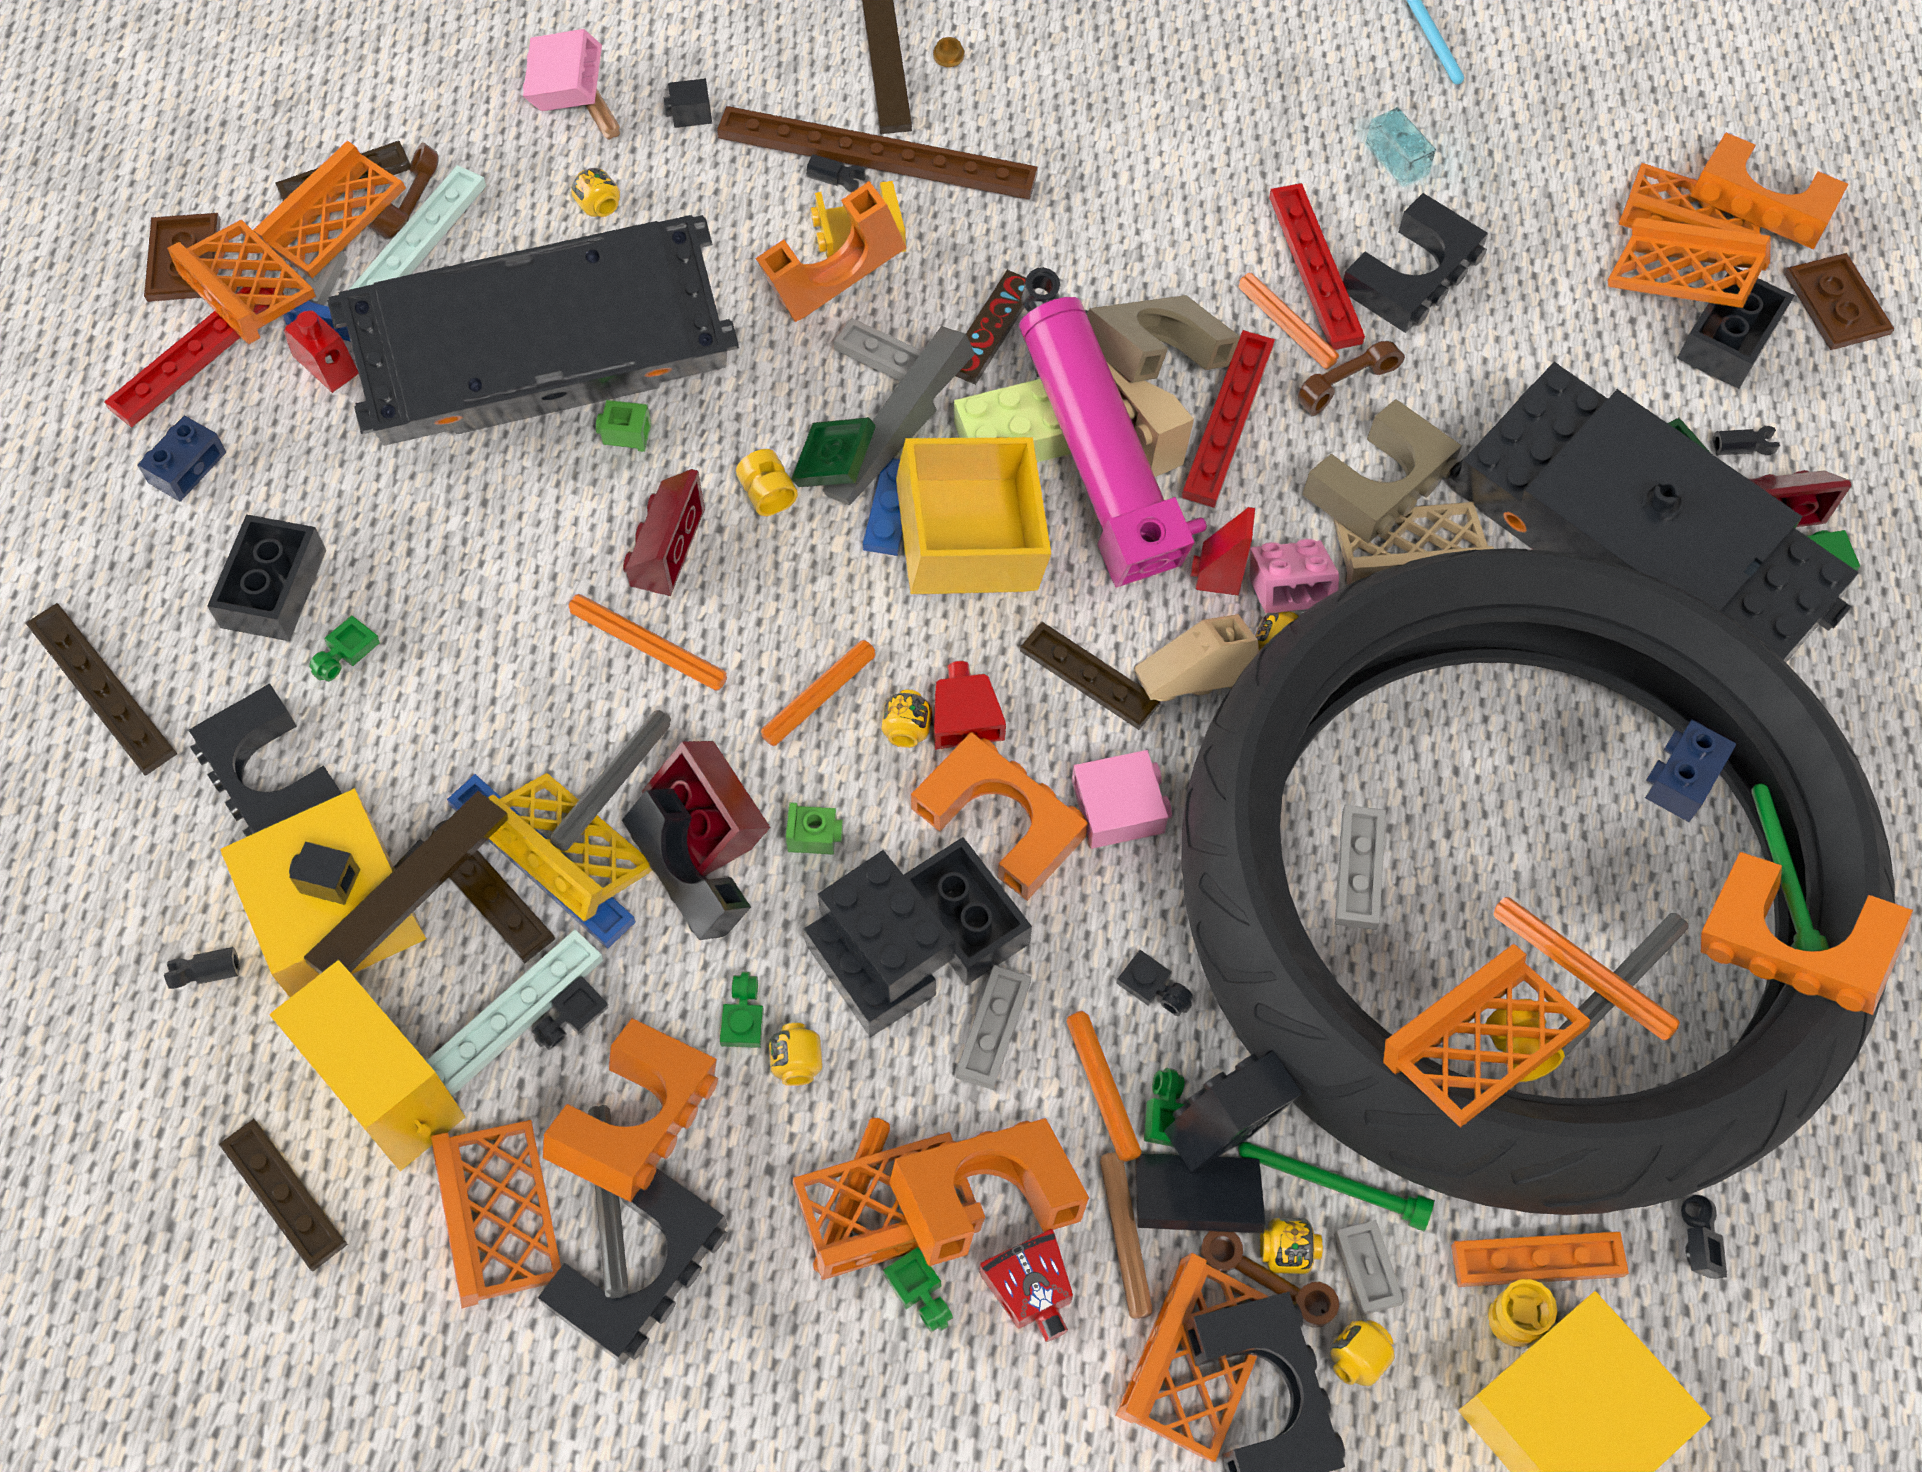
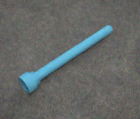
M1407 0L1454 84H1461L1464 81V74L1422 0Z

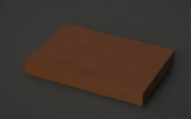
M218 213L151 217L144 297L147 302L202 298L178 274L168 247L180 242L187 249L220 231L221 219ZM206 252L199 256V258L214 259L216 252Z
M1847 253L1786 269L1784 275L1830 350L1888 336L1894 331L1895 328Z

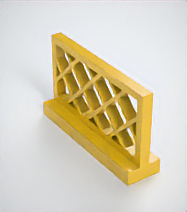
M548 773L543 774L500 799L494 794L487 797L508 814V820L489 839L584 922L596 914L598 905L652 871L644 854L598 815L582 832V843L574 842L566 851H561L558 847L553 846L550 842L551 839H545L535 829L554 831L562 822V813H569L579 801ZM545 788L556 797V801L535 798V793ZM510 807L529 808L528 817L517 815ZM535 809L556 812L555 820L535 818ZM589 836L603 837L609 842V847L589 844ZM561 852L582 854V863L572 862ZM589 855L609 858V867L589 864ZM616 859L630 860L637 867L634 869L617 868ZM589 875L610 878V884L602 888Z

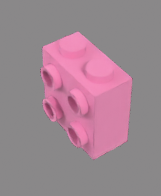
M585 29L530 38L526 76L523 84V97L540 111L595 104L602 44Z
M1302 539L1297 543L1289 544L1269 542L1262 546L1250 547V582L1265 613L1309 609L1320 600L1338 591L1339 573L1321 540Z
M1148 750L1074 765L1072 784L1079 809L1088 822L1087 837L1091 849L1165 833L1167 820L1172 818L1171 805L1168 797L1161 795L1159 785L1162 783L1160 769L1157 762L1151 763Z

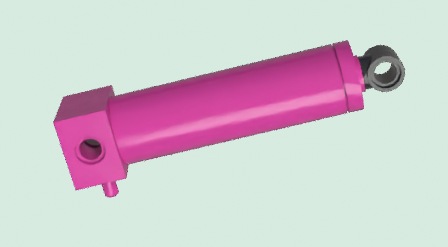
M1036 268L1030 271L1026 277L1021 301L1029 313L1023 317L1019 327L1103 532L1097 545L1115 588L1180 567L1195 543L1192 535L1206 531V521L1200 517L1186 522L1176 497L1164 500L1081 300L1076 297L1060 298L1058 293L1060 280L1057 274L1048 268ZM1034 289H1043L1048 294H1038L1034 291Z

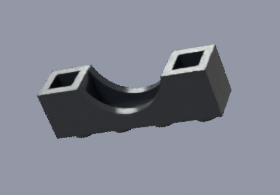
M674 789L646 790L624 816L622 822L698 940L726 936L751 908L750 904L732 877L708 879L700 874L693 865L687 845L688 829L692 817Z

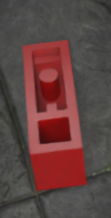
M1247 507L1203 542L1200 556L1193 555L1191 577H1197L1196 590L1239 596L1253 537L1255 508Z

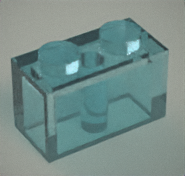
M1398 107L1371 119L1365 145L1402 187L1429 175L1436 148Z

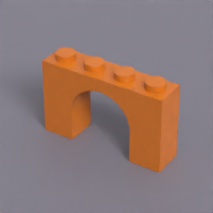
M1726 132L1702 170L1690 197L1814 250L1849 184L1817 171L1809 188L1802 193L1781 194L1768 190L1756 183L1746 170V164L1756 144Z
M870 181L841 200L851 220V231L843 246L832 256L817 263L803 264L783 239L755 258L777 297L795 322L803 319L907 248L887 203Z
M971 732L911 793V809L938 831H941L968 802L979 796L999 794L1017 801L1026 810L1031 826L1025 836L999 862L998 878L1028 901L1086 838L1088 822L1082 812L1071 805L1067 807L1058 800L1056 794L1049 786L1044 783H1036L1027 776V772L1019 763L1013 760L1009 762L999 754L993 743L985 738L979 739Z
M1739 852L1702 929L1701 953L1708 955L1709 958L1718 963H1731L1748 969L1759 978L1775 979L1792 985L1803 994L1819 995L1836 1001L1847 1010L1863 1011L1873 1015L1908 935L1913 910L1868 895L1853 931L1844 942L1824 951L1811 952L1794 949L1779 941L1770 932L1765 922V918L1780 888L1782 865Z
M631 1018L611 1045L609 1071L648 1089L658 1098L663 1108L654 1118L643 1124L622 1127L605 1123L566 1104L544 1133L543 1159L631 1202L640 1188L643 1190L648 1188L656 1173V1165L661 1158L667 1159L671 1155L677 1143V1135L682 1128L688 1129L692 1125L701 1100L703 1098L708 1100L712 1096L718 1083V1077L715 1076L717 1059Z
M1046 1118L1033 1122L1022 1121L1013 1127L996 1132L985 1131L976 1137L958 1142L948 1141L939 1147L921 1152L911 1151L905 1153L901 1157L895 1158L889 1182L928 1266L968 1255L975 1230L954 1187L958 1182L967 1177L988 1174L1004 1178L1014 1184L1025 1196L1043 1232L1081 1222L1089 1200L1086 1190Z

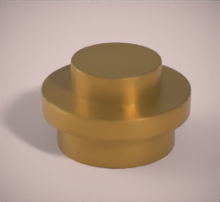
M942 38L934 47V60L941 66L954 67L964 60V48L956 38Z

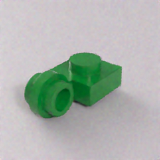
M351 615L324 638L326 645L331 650L327 653L320 651L312 657L309 663V667L312 669L311 673L318 680L332 681L339 675L342 669L339 661L343 658L351 666H354L380 644L378 635Z
M742 971L741 975H733L732 999H739L740 1001L739 1005L723 1004L720 1045L722 1047L761 1048L764 1008L763 1005H749V1000H757L758 976H751L750 972Z
M1165 1068L1163 1071L1158 1070L1154 1075L1152 1091L1160 1099L1152 1098L1147 1101L1145 1142L1174 1147L1164 1130L1175 1121L1172 1114L1185 1105L1176 1103V1099H1179L1183 1093L1185 1082L1183 1075H1179L1175 1069Z
M919 1247L883 1269L884 1277L906 1310L921 1300L924 1307L919 1309L918 1313L930 1332L936 1329L943 1331L948 1327L947 1322L953 1319L949 1307L940 1296L934 1300L930 1296L932 1292L942 1286L941 1280L933 1268L928 1266Z

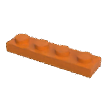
M1621 1231L1454 1241L1451 1245L1458 1287L1505 1285L1520 1279H1532L1537 1282L1622 1278L1629 1274Z

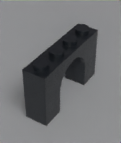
M1422 193L1404 211L1398 233L1427 250L1435 258L1438 268L1422 275L1404 274L1392 269L1365 251L1345 271L1343 278L1344 286L1350 298L1404 333L1414 324L1420 326L1426 319L1430 311L1429 308L1433 304L1439 306L1447 296L1449 287L1452 284L1458 286L1466 276L1468 267L1471 264L1477 266L1487 251L1484 245L1488 232L1425 193Z
M270 683L189 729L196 742L190 746L191 750L201 765L208 762L211 765L213 771L207 775L219 793L226 790L231 797L225 801V804L235 820L239 821L244 818L249 827L242 830L246 837L342 794L324 765L293 784L277 791H255L244 785L243 773L250 757L262 746L297 727Z
M656 1168L654 1178L646 1190L640 1188L631 1202L623 1198L621 1199L625 1205L659 1228L666 1236L667 1258L659 1276L640 1291L627 1294L622 1298L610 1299L606 1297L605 1290L599 1288L575 1269L564 1263L538 1296L539 1301L545 1308L622 1365L629 1358L635 1360L640 1356L650 1339L646 1336L656 1321L662 1324L670 1316L676 1305L673 1298L682 1286L689 1288L695 1282L702 1270L699 1263L708 1251L715 1253L721 1247L728 1234L725 1231L728 1225L723 1214L658 1168Z
M1290 1292L1194 1316L1183 1323L1195 1367L1238 1355L1257 1356L1271 1363L1281 1373L1289 1390L1290 1413L1283 1429L1272 1439L1222 1454L1227 1472H1332L1345 1467L1343 1461L1345 1457L1344 1443L1339 1433L1333 1430L1329 1417L1331 1413L1330 1400L1325 1389L1319 1386L1315 1373L1317 1369L1316 1356L1312 1347L1309 1344L1306 1345L1301 1330L1303 1326L1302 1312L1299 1305L1292 1301Z

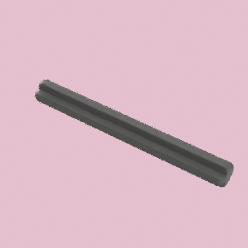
M656 710L650 715L551 833L550 842L553 846L558 847L561 851H566L572 846L668 730L671 721L668 714H664L661 710Z
M1670 913L1622 962L1614 973L1634 986L1685 933L1689 927L1687 921L1682 919L1677 913ZM1596 991L1578 1008L1591 1020L1590 1025L1562 1048L1565 1057L1615 1006ZM1567 1019L1559 1029H1566L1572 1022Z
M593 1106L588 1110L589 1115L612 1125L610 1108L608 1106ZM595 1185L605 1295L610 1299L622 1298L628 1294V1278L619 1196Z

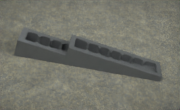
M943 326L938 329L873 419L876 428L856 482L826 485L823 489L825 495L851 505L903 448L905 438H912L937 411L932 400L975 354L965 333Z

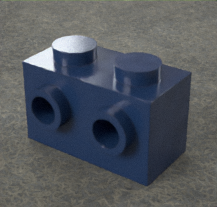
M184 415L175 425L169 428L166 435L153 449L143 456V459L137 466L148 484L181 502L226 454V450L217 433Z
M1693 720L1690 721L1683 733L1675 729L1663 751L1670 754L1665 763L1657 760L1646 779L1652 786L1645 799L1690 822L1703 805L1736 743Z

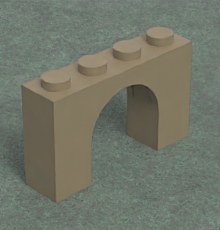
M1187 295L1089 308L1087 313L1106 361L1132 383L1158 378L1168 351V347L1162 342L1179 349L1204 370H1210L1230 365L1240 339L1238 334Z
M1397 399L1392 401L1374 417L1367 440L1396 460L1406 473L1405 478L1395 482L1370 480L1360 475L1333 454H1330L1309 472L1302 493L1304 497L1366 543H1370L1379 534L1382 536L1387 534L1400 515L1407 516L1415 507L1417 500L1421 496L1427 498L1435 490L1439 480L1443 477L1448 479L1451 471L1459 464L1457 458L1462 445Z

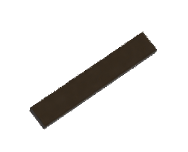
M862 0L880 134L911 132L912 122L894 1Z
M58 603L25 623L144 776L177 755L173 747Z
M477 791L304 956L305 962L321 974L336 961L340 960L351 973L508 820L507 812Z

